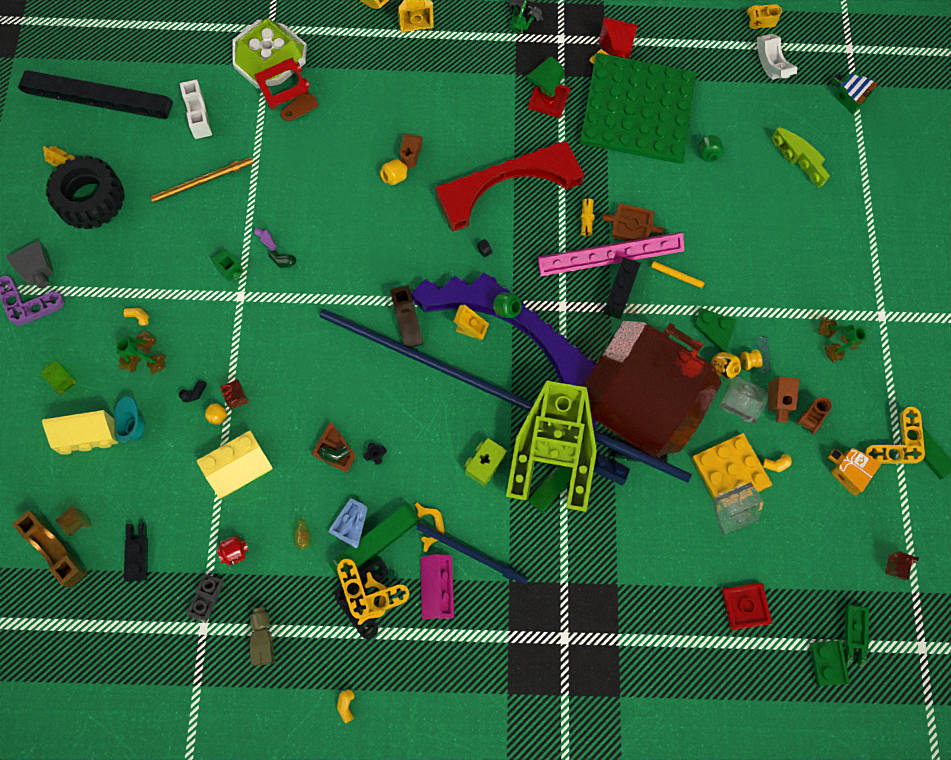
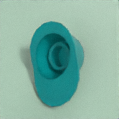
M124 397L117 403L114 414L115 438L119 443L141 440L145 430V420L138 414L137 403L131 397Z

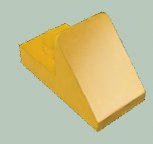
M466 305L459 306L453 321L458 325L456 329L458 333L479 340H483L489 325L487 321Z

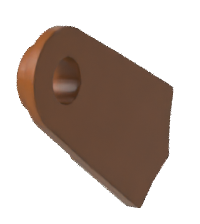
M304 93L298 96L281 111V117L286 121H292L317 108L319 104L315 95Z

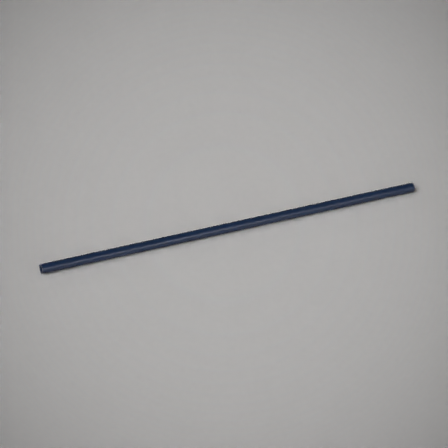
M323 309L320 313V318L524 410L530 412L534 405L533 402ZM594 430L595 442L686 483L689 482L692 476L691 473Z

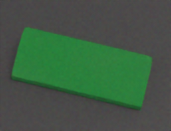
M558 465L530 497L528 502L543 514L571 482L573 468Z

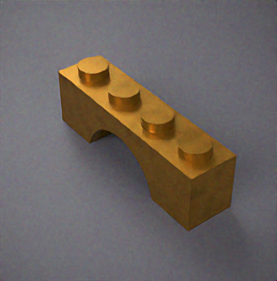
M28 510L12 524L20 535L45 558L49 564L50 572L61 585L72 588L88 574L39 514Z

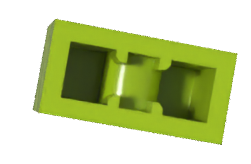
M489 438L485 442H480L475 450L477 454L474 458L470 457L464 466L466 467L465 474L484 487L507 456V450ZM488 459V463L481 464V460Z

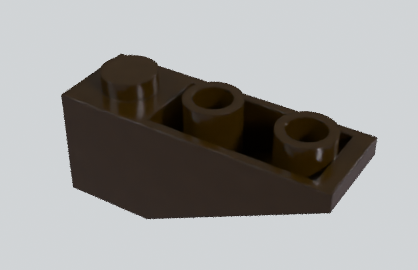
M409 285L391 289V299L403 344L410 348L423 345Z

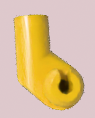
M124 309L125 318L136 317L138 324L141 326L149 324V315L143 309Z
M350 689L339 694L336 706L345 724L354 719L349 709L350 701L354 699V692Z

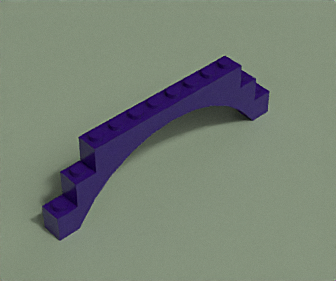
M483 272L469 287L464 279L454 276L441 290L436 283L425 279L411 293L413 303L424 313L448 309L458 310L460 305H466L472 311L492 315L512 324L528 335L543 350L555 368L560 383L587 387L590 406L595 402L597 398L596 392L590 386H585L598 368L595 362L582 355L578 347L570 345L562 334H557L548 322H543L539 319L537 313L526 308L522 301L521 311L515 318L509 319L498 316L494 312V300L498 294L510 293V291L506 287H501L493 276H488ZM592 417L593 430H595L597 424L595 423L596 421Z

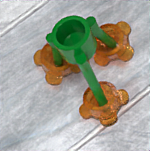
M823 317L819 326L820 335H826L827 338H831L837 330H847L845 336L841 338L842 342L846 343L845 345L841 346L840 344L833 343L831 346L827 345L825 347L827 357L833 363L837 362V360H843L845 349L850 347L851 350H856L858 345L867 337L866 330L861 326L854 327L852 324L837 326L834 320H828L827 317Z
M143 331L136 338L127 335L126 338L120 339L116 346V353L121 356L118 367L129 372H134L137 363L143 358L148 361L147 367L151 369L150 373L154 375L157 371L164 369L165 355L160 354L158 356L154 354L148 357L143 354L149 353L150 348L156 343V339L151 337L148 331Z

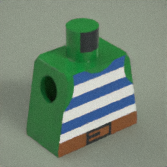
M852 72L846 79L837 74L831 82L839 87L834 94V98L852 114L859 109L878 85V83L856 72Z

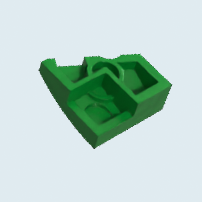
M550 56L527 75L528 82L539 86L541 93L553 97L555 96L554 90L556 86L560 85V79L563 78L565 70L556 59Z

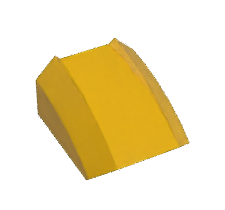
M403 0L398 8V22L401 33L434 28L433 2L430 0Z

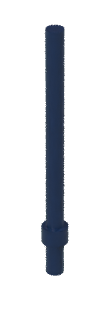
M421 522L416 528L420 532L502 573V576L507 579L512 578L523 585L528 581V577L514 571L515 568L509 565L505 566Z

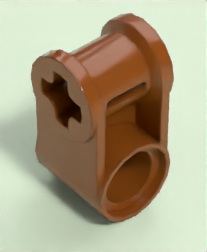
M404 133L400 156L401 162L405 163L407 169L414 168L417 164L419 152L422 148V136Z
M826 397L817 398L800 416L796 424L804 426L810 431V434L814 435L832 408L831 401ZM817 404L822 406L823 411L817 408Z

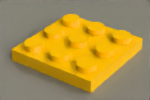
M744 433L691 458L719 511L773 485Z

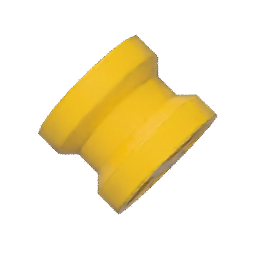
M758 349L752 350L750 353L746 351L741 353L740 360L744 370H750L752 367H762V356Z

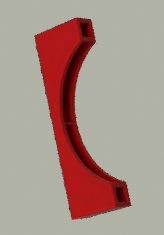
M567 141L554 143L550 147L540 148L536 152L523 154L514 160H507L503 164L490 166L486 170L476 171L467 177H460L453 182L443 183L436 187L437 201L451 231L454 232L469 226L470 214L476 201L486 190L504 180L524 176L538 177L552 181L565 190L581 185L584 173Z

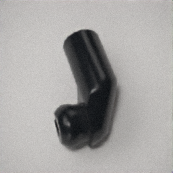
M198 380L193 390H181L179 398L185 403L198 400L207 384Z

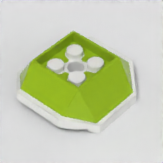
M268 18L257 20L233 39V66L235 70L258 89L260 86L254 76L255 74L292 57L295 62H299L301 67L306 64L307 44L284 24L276 23ZM288 70L265 80L267 86L279 85L295 72Z

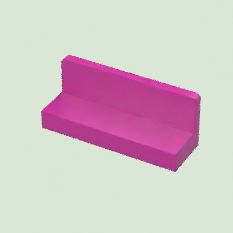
M436 554L421 557L422 619L454 618L452 556Z

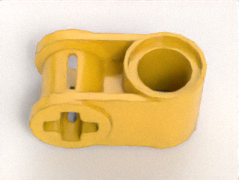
M776 4L750 7L747 10V15L750 18L749 27L752 29L775 27L782 13L781 7Z

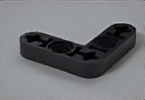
M375 561L358 574L360 578L367 580L366 573L368 571L372 575L375 572L374 567H383V574L381 576L378 574L373 576V579L379 583L387 576L388 569L383 562ZM351 583L354 590L359 592L356 583ZM341 586L335 593L337 603L364 639L371 640L375 638L378 634L377 624L373 618L366 620L365 622L368 626H374L372 629L373 634L363 633L366 629L363 624L358 627L359 619L352 618L348 602L344 599L340 601L342 597L341 592L344 591ZM364 588V592H368L371 588ZM358 598L350 599L351 603L355 601L357 607L365 609L364 606H361Z

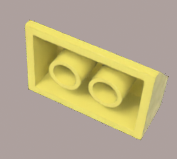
M104 410L42 420L50 447L62 455L70 454L75 450L90 451L94 447L109 448L113 444H118L115 438V419Z
M251 431L197 460L204 476L219 499L224 498L273 469Z

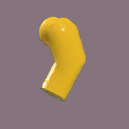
M788 454L781 455V458L776 461L765 458L762 467L775 472H782L791 466L792 459Z

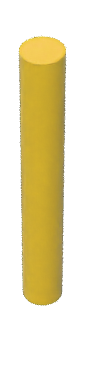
M656 261L651 266L653 269L702 289L705 282Z

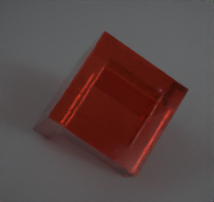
M900 551L890 554L885 574L905 581L909 580L911 565L917 563L919 558Z

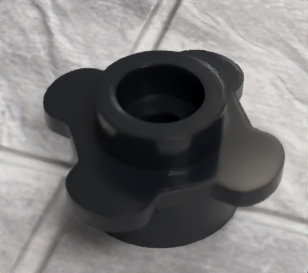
M370 443L367 453L364 454V459L366 461L371 460L376 465H380L382 457L387 453L385 447Z

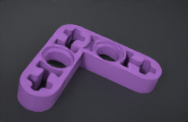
M9 276L0 277V299L8 319L16 326L25 325L60 310L65 304L64 298L55 291L24 303L15 281ZM6 283H9L7 286L10 292L4 288ZM11 297H17L14 304L8 305V300ZM35 305H41V309L38 312H32V308ZM14 310H17L21 314L19 315V319H16L17 314Z

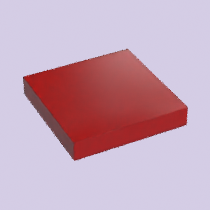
M560 84L554 90L555 96L550 97L541 93L540 87L535 85L528 109L561 118L571 87Z
M763 583L721 589L730 630L772 624Z

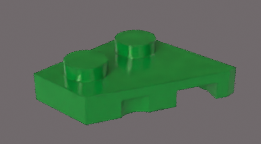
M700 308L694 327L700 333H703L708 341L715 343L720 348V352H726L736 320Z

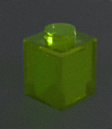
M56 360L48 364L40 372L42 377L60 395L77 383Z

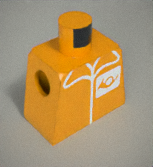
M854 448L849 449L844 454L834 449L828 456L831 461L836 463V466L831 471L832 475L854 496L863 492L882 464Z

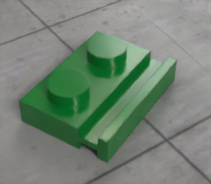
M842 640L809 643L817 686L850 684Z

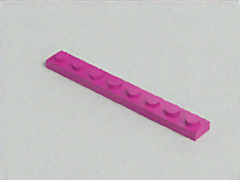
M677 232L538 257L540 276L620 263L623 257L637 260L683 252V233Z

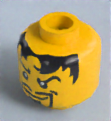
M721 352L712 359L713 372L723 378L732 379L741 370L740 359L728 352Z

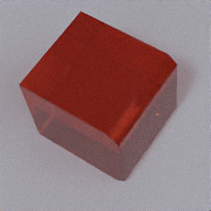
M239 380L220 387L225 402L231 410L249 403Z

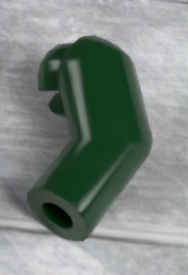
M275 250L269 253V258L279 268H288L296 264V258L293 255L280 256Z

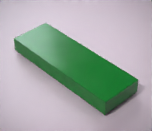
M922 426L925 450L923 460L941 480L951 473V459ZM909 430L907 432L910 440L917 439L915 431Z

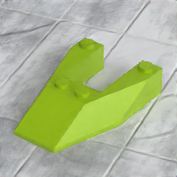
M546 381L516 437L506 497L528 500L535 461L572 467L566 508L587 512L597 453L587 387Z

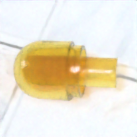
M297 521L298 530L294 534V544L298 549L304 550L311 543L309 529H306L305 521Z

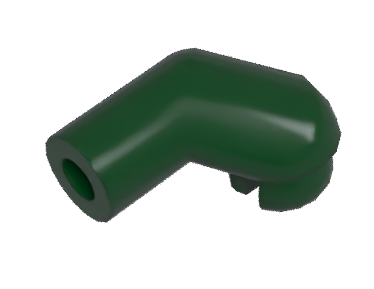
M346 446L341 447L337 451L328 449V447H322L319 450L320 457L324 461L336 463L350 454Z

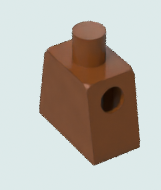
M778 377L768 382V410L776 412L777 423H788V413L795 411L797 408L799 378Z

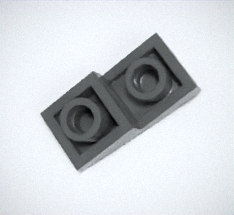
M204 574L195 591L196 596L186 615L207 623L224 581Z

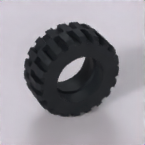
M81 156L75 157L74 160L68 159L65 161V164L58 165L56 167L57 170L53 171L50 175L51 180L48 179L46 196L51 207L65 223L79 229L82 226L84 229H92L93 226L98 228L103 223H109L112 217L115 218L117 216L118 209L121 210L123 206L121 201H124L125 194L123 193V185L110 165L99 158L93 159L91 156H85V158ZM88 184H99L98 191L90 199L82 202L72 201L74 194L81 187Z

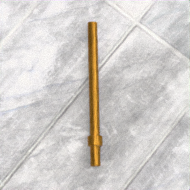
M251 157L239 162L234 161L229 166L152 195L150 199L152 203H155L231 172L242 171V168L252 165L254 162Z

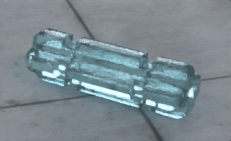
M760 336L756 340L759 347L757 349L762 356L760 372L768 373L771 371L769 346H767L768 338Z

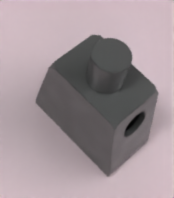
M40 241L6 257L8 262L28 285L36 283L38 288H44L49 284L46 278L53 275L54 272L48 251Z

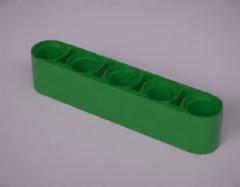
M410 504L404 505L362 537L357 549L353 546L349 547L336 557L329 566L339 579L337 567L340 561L344 559L352 560L358 571L417 525L421 518ZM346 563L341 572H346L347 578L351 576L350 570L353 566H348Z

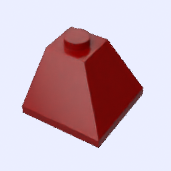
M604 17L599 44L607 54L629 59L638 25Z

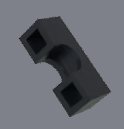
M623 257L603 314L621 319L641 263Z

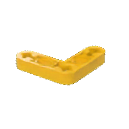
M907 407L901 412L902 445H872L866 448L863 453L869 456L872 450H874V453L883 452V456L875 457L882 464H915L922 461L925 457L920 411L915 407ZM909 412L911 413V415L915 416V418H913L911 422L910 418L906 417V415ZM909 424L914 425V424H916V426H909V427H907L906 425H909ZM909 430L917 433L916 440L908 438L907 432ZM889 450H896L899 454L898 459H891L888 454ZM913 450L919 455L915 459L913 456L904 457V453H910Z
M344 559L338 564V574L351 614L357 619H363L404 604L409 598L408 588L401 584L366 596L355 563L350 559ZM347 563L348 566H353L350 573L352 577L356 575L357 579H350L344 583L343 579L348 578L346 572H341V569ZM351 583L359 585V592L355 595H351L347 591ZM397 589H400L401 592L405 591L406 594L403 595V600L397 597L392 599L394 604H389L387 592H391L390 595L392 596L397 593ZM363 595V599H359L361 606H366V609L363 610L364 614L359 615L358 612H354V609L357 608L356 602L353 601L351 603L350 599ZM377 596H383L386 599L384 607L378 608L374 605V599Z

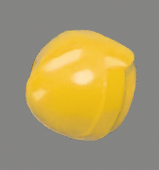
M217 403L210 404L205 410L207 421L214 425L223 423L228 416L226 409Z

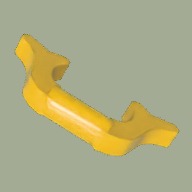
M416 503L417 515L420 518L425 515L434 516L436 530L445 535L441 513L437 509L424 508L419 503ZM422 537L421 539L425 543L424 552L427 553L430 546L438 540L432 537Z
M370 572L367 573L368 582L364 586L366 589L371 587L377 588L379 591L387 589L386 586L376 582ZM383 596L379 598L378 608H382L386 604V599ZM361 609V610H360V614H361V615L364 614V613H363V610H364V609ZM385 611L359 619L358 625H361L367 619L381 617Z

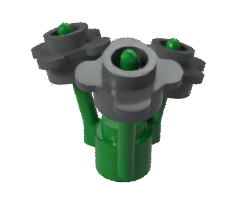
M510 0L507 3L509 9L513 11L510 28L514 32L523 33V30L527 31L531 22L543 21L542 11L537 7L528 6L529 12L527 17L529 20L527 23L526 18L523 17L527 1L532 3L533 0Z

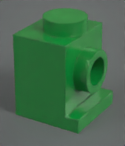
M227 249L212 259L215 268L228 281L231 279L236 280L242 275L243 268Z

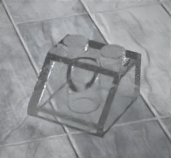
M736 375L730 379L719 407L727 413L738 415L745 422L755 424L766 406L768 390Z
M751 482L745 485L740 484L733 490L721 492L715 497L713 508L723 536L759 521L764 500Z

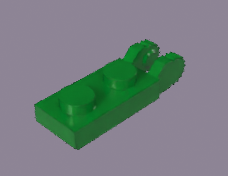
M846 605L844 647H846L844 651L846 664L851 665L853 663L854 649H859L857 653L858 666L864 667L866 665L869 647L868 607Z

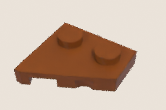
M331 422L311 454L313 457L345 473H348L356 458V454ZM346 446L350 452L349 455L336 463L324 461L319 454V450L322 447H328V449L337 451L341 447Z

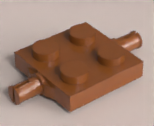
M619 203L614 216L604 213L602 221L612 223L611 238L624 241L649 238L651 232L662 235L664 227L653 225L654 211Z

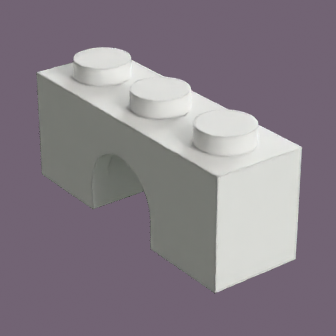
M198 80L180 83L182 96L188 110L186 114L189 127L194 138L211 136L212 131L206 105Z

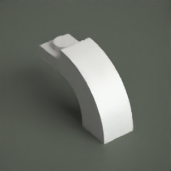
M774 34L757 37L758 54L766 74L772 80L789 78L790 75L797 74V66L787 62L783 56L781 37Z

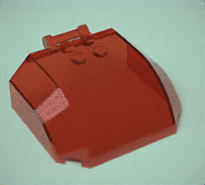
M623 321L613 333L582 387H587L591 417L647 454L659 457L664 454L679 453L702 422L722 382L715 367L697 355L704 343L699 340L695 341L676 329L675 325L671 322L667 325L664 332L661 333L647 323ZM669 335H673L680 341L692 347V350L690 351L687 348L680 345L679 343H677L676 341L672 340L671 338H669Z

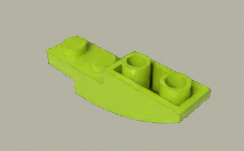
M777 128L771 138L775 146L781 150L784 157L791 164L798 162L801 169L807 173L810 180L818 188L823 186L830 177L822 166L825 160L824 157L798 135L783 128Z

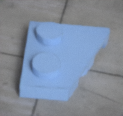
M350 498L328 532L357 549L368 508L364 504Z

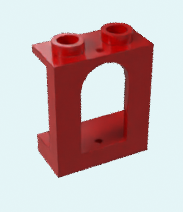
M293 57L254 75L271 111L277 109L278 105L304 93L309 94L308 88H310L306 77L302 78L300 74L302 68L298 61H294ZM288 70L296 72L299 78L298 84L293 88L272 96L265 80Z

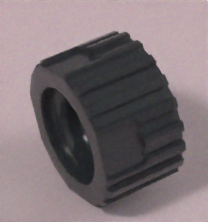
M485 239L477 243V248L484 258L492 254V249Z

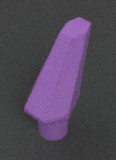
M257 228L254 234L261 237L260 241L271 251H276L277 246L269 230L263 231Z

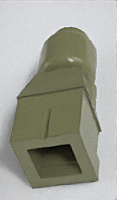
M265 607L253 609V614L250 615L251 629L254 631L250 636L249 645L251 665L275 663L272 633L267 630L270 627L269 613L266 612Z

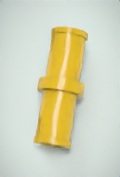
M583 199L582 214L580 215V220L582 221L581 235L586 236L587 230L588 236H591L593 234L592 224L595 219L593 214L594 200L588 199L587 206V199Z

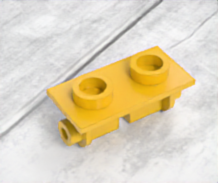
M43 146L45 161L56 167L60 164H65V161L68 159H75L74 156L71 154L67 155V152L56 146H50L49 148Z

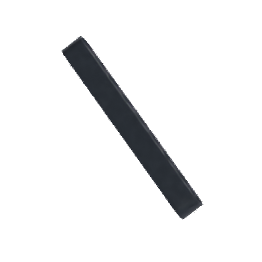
M28 70L24 71L18 85L19 90L29 95L159 119H167L173 105L172 99L164 95Z

